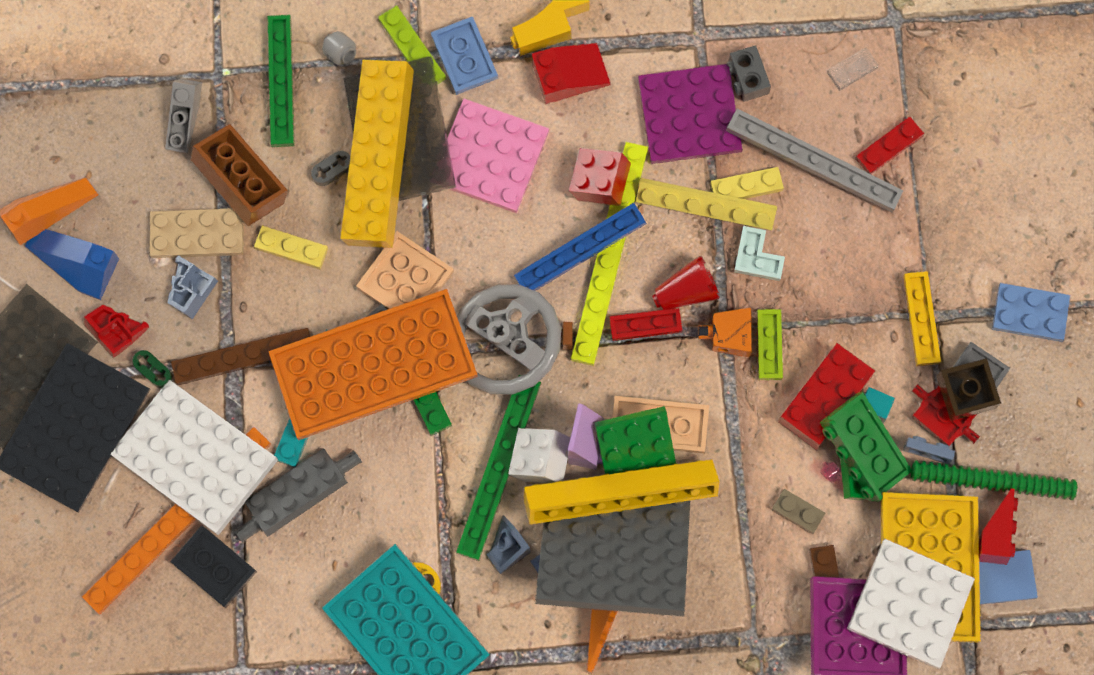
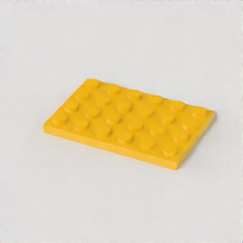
M881 493L883 496L881 500V543L884 539H887L975 578L951 642H981L978 497Z

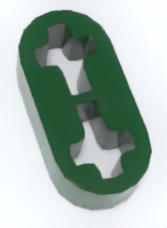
M146 350L135 353L132 360L134 367L154 386L163 388L169 380L172 381V373L154 355ZM147 357H149L147 361L149 362L151 367L147 368L145 365L140 366V358L146 359ZM155 370L161 374L166 372L164 374L166 379L164 381H157L158 378L153 372Z

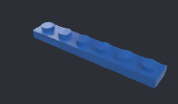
M632 203L514 276L519 285L536 291L647 223L635 203Z

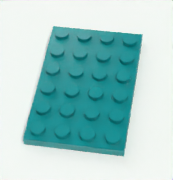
M397 544L389 548L322 607L378 675H468L491 655Z

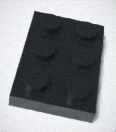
M203 525L170 561L224 608H227L257 573L252 566Z

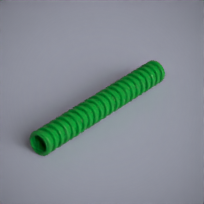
M914 460L911 468L913 470L911 472L912 481L919 479L920 482H924V480H927V483H931V481H934L935 484L942 482V485H946V483H949L950 486L957 484V487L964 485L965 488L972 486L973 489L979 487L981 490L985 487L987 490L993 488L995 491H999L1001 489L1002 492L1015 489L1017 494L1024 492L1025 495L1032 493V496L1039 494L1040 497L1047 495L1048 498L1054 496L1055 499L1062 497L1064 500L1069 498L1072 501L1077 495V482L1075 479L1069 481L1068 478H1064V480H1061L1060 477L1054 479L1053 476H1049V478H1046L1045 475L1039 477L1037 474L1031 476L1029 473L1025 476L1023 473L1018 475L1016 472L1009 474L1008 471L1001 473L1000 470L996 472L993 469L986 471L985 468L978 470V467L971 469L970 466L963 468L962 465L956 467L954 464L948 466L946 463L944 466L941 463L934 465L933 462L926 464V461L919 463L918 460Z

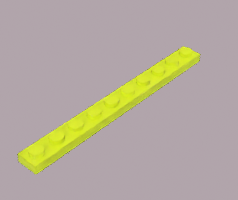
M630 142L625 143L623 154L631 162L621 205H610L607 218L635 203L648 152L647 146ZM626 237L597 254L571 357L573 362L590 366L595 364Z

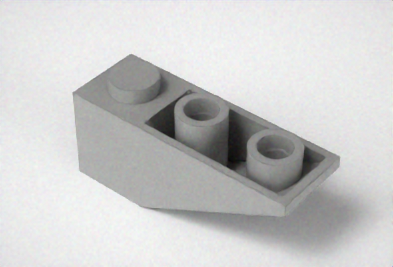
M178 79L173 82L166 150L183 153L189 152L200 105L202 82Z

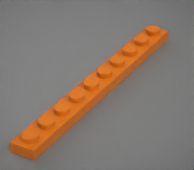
M255 427L246 434V436L266 450L272 445ZM175 504L82 598L98 614H101L196 519Z

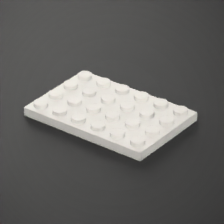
M170 380L138 417L110 454L218 536L278 461L274 455Z

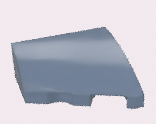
M178 255L175 260L178 264L176 276H172V290L169 293L168 304L193 319L218 280Z

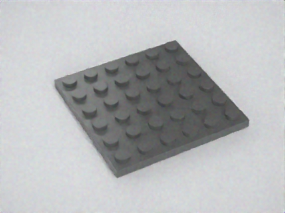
M690 501L544 522L535 604L684 617Z

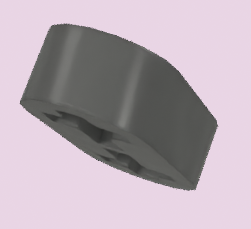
M337 151L316 164L311 171L314 182L319 186H326L349 171L350 155L345 151ZM339 158L345 160L346 165L343 167L340 164L337 165V160ZM322 170L323 173L326 172L325 179H323L322 177H318L319 171Z

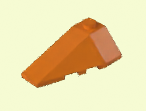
M87 178L79 179L16 199L0 209V218L21 246L97 197L98 193Z
M591 609L588 674L592 675L618 611Z

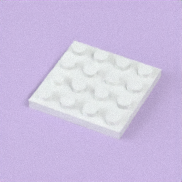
M884 539L848 630L933 668L940 669L975 578Z

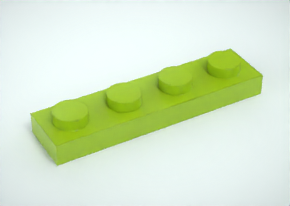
M397 5L378 17L380 23L403 57L413 68L414 73L427 91L446 80L445 74Z

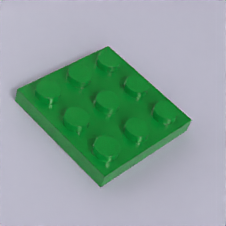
M665 406L594 422L605 474H616L630 470L636 471L676 464Z

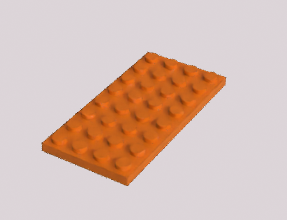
M447 289L268 351L298 440L478 377Z

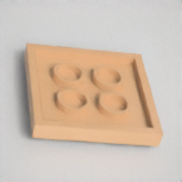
M396 231L393 248H384L356 285V288L380 305L382 304L386 309H390L439 292L453 274L454 269Z

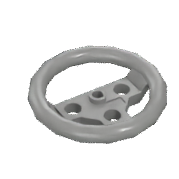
M495 285L478 292L460 309L457 315L464 338L468 327L530 370L527 374L512 380H492L477 372L478 377L467 381L471 386L489 394H516L535 386L551 371L560 352L561 326L554 307L539 292L522 285ZM498 299H514L504 310L489 312L483 308L484 305ZM514 312H522V317L519 321H511V315ZM537 313L542 315L547 329L545 350L541 349L528 337L527 323ZM488 318L490 320L489 325L484 329L479 328L480 320ZM520 343H525L526 350L521 354L515 353L516 346Z

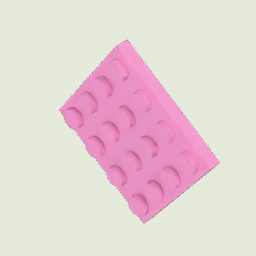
M463 99L430 181L435 185L517 213L549 134V128Z

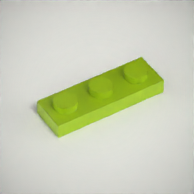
M758 309L759 380H782L781 309Z

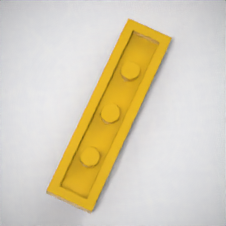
M928 271L905 273L903 278L916 366L940 364L941 358Z

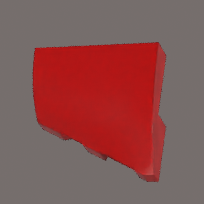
M103 304L84 316V326L113 358L127 349L149 329L147 322L143 321V323L130 319L128 314L115 312L111 307Z

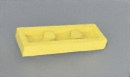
M779 167L712 180L710 183L712 193L741 199L781 192L784 189Z
M265 226L261 227L254 245L256 250L320 270L328 251L326 245Z

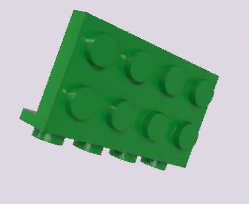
M858 392L820 422L824 435L836 447V454L841 460L845 461L849 468L850 476L859 483L861 493L867 500L879 502L883 498L881 493L887 492L913 471L863 392Z

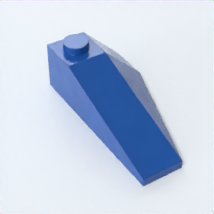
M48 229L28 240L25 245L28 250L52 268L77 291L101 300L119 261V257L113 250Z

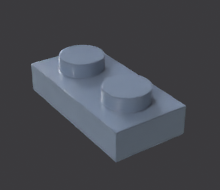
M918 436L908 438L905 442L903 451L946 464H950L954 458L955 451L950 450V446L946 444L936 443V445L926 443V439Z

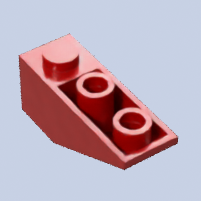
M1010 489L979 538V562L1007 565L1010 558H1014L1015 543L1011 542L1012 534H1016L1017 520H1013V512H1017L1018 498L1014 497L1015 489Z

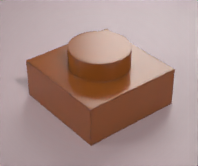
M563 322V329H561L563 350H572L573 322Z

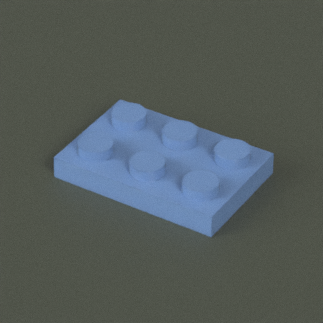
M473 16L431 32V37L456 95L498 79V74Z
M1000 283L992 330L1063 342L1070 295Z

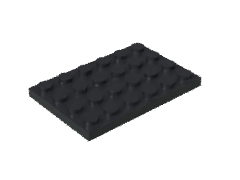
M67 343L0 455V470L79 513L112 456L110 454L125 435L151 389Z

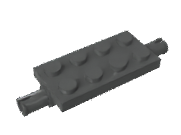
M323 448L247 499L245 504L253 514L251 516L252 519L234 531L242 543L259 531L264 532L267 537L346 485L348 482L344 478L345 473L361 464V459L355 450H352V452L336 462L330 458Z

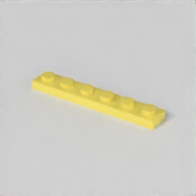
M645 178L640 179L636 202L767 230L773 229L777 206Z

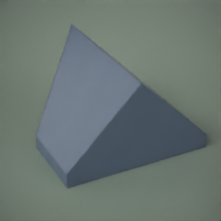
M504 515L502 516L491 550L487 554L500 574L531 553L526 541Z

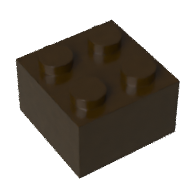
M987 358L941 370L936 376L950 421L997 409L1002 404Z

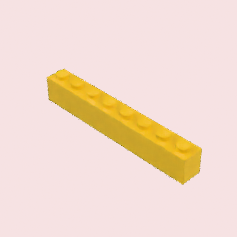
M713 459L698 460L684 464L651 467L636 471L630 470L623 473L604 474L589 478L582 477L575 480L557 481L541 485L535 484L524 487V505L529 525L717 497L720 481Z

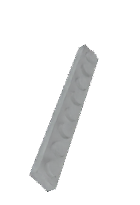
M736 109L726 129L727 132L891 213L894 211L904 191L739 109Z

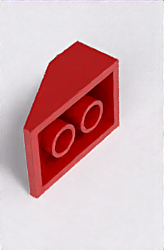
M597 43L553 47L532 53V65L545 105L611 85Z

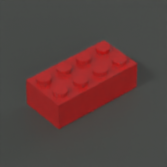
M836 343L781 415L778 423L817 451L826 439L820 422L858 392H861L873 377L875 370Z

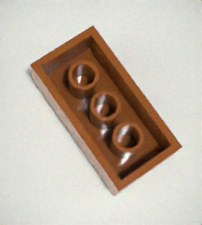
M228 124L193 146L191 161L248 227L285 203L288 192L286 187L231 124Z

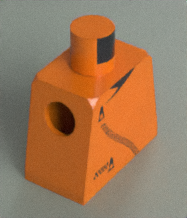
M751 308L714 313L712 325H698V339H712V351L750 357Z

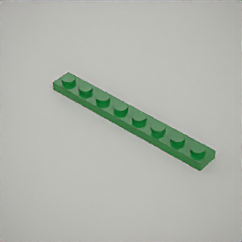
M540 381L533 387L511 395L456 554L479 561L509 478L508 472L518 428L526 429L541 386Z

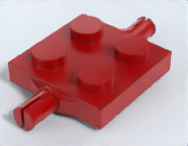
M917 384L911 391L922 400L920 407L912 415V418L940 442L950 446L957 438L964 435L974 444L980 438L977 433L969 428L976 415L950 421L939 386L928 393Z

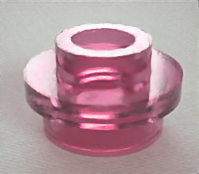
M824 462L822 464L823 467L820 469V472L829 482L834 484L836 480L840 481L842 479L840 475L841 469L834 462Z

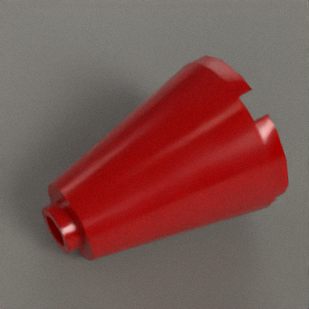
M702 256L696 257L654 289L656 294L652 295L657 308L662 307L663 310L714 301L720 298L710 270L705 268L704 264L706 262Z

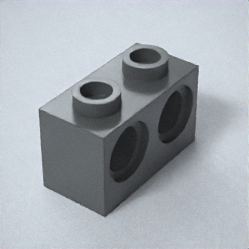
M751 46L730 53L729 62H726V64L729 66L730 75H734L736 81L734 88L737 96L741 95L743 102L768 95L771 85L757 46ZM746 61L749 63V66L741 67L738 63ZM752 81L757 86L750 88L745 83Z

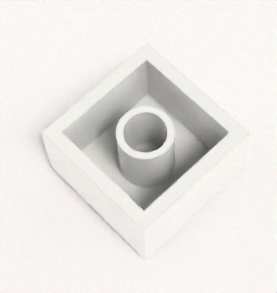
M518 428L508 474L525 482L554 483L563 481L571 437L556 430Z

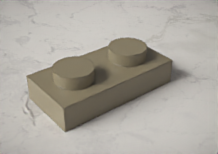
M783 489L772 508L773 512L812 535L825 515V512L786 489Z

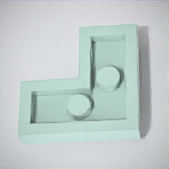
M743 226L734 272L780 281L785 257L762 252L766 230Z

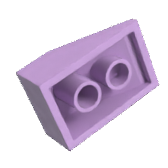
M579 403L568 447V464L596 470L597 464H602V458L594 422L606 419Z

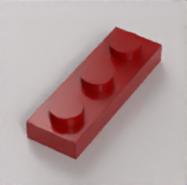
M909 116L859 153L855 159L867 173L872 175L922 138L925 133Z
M679 308L609 316L612 341L682 333L683 331Z

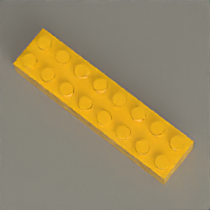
M362 60L340 237L348 246L393 248L414 74L413 68L407 61Z

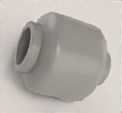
M337 31L325 37L322 48L323 54L336 65L348 64L355 58L356 44L343 32Z

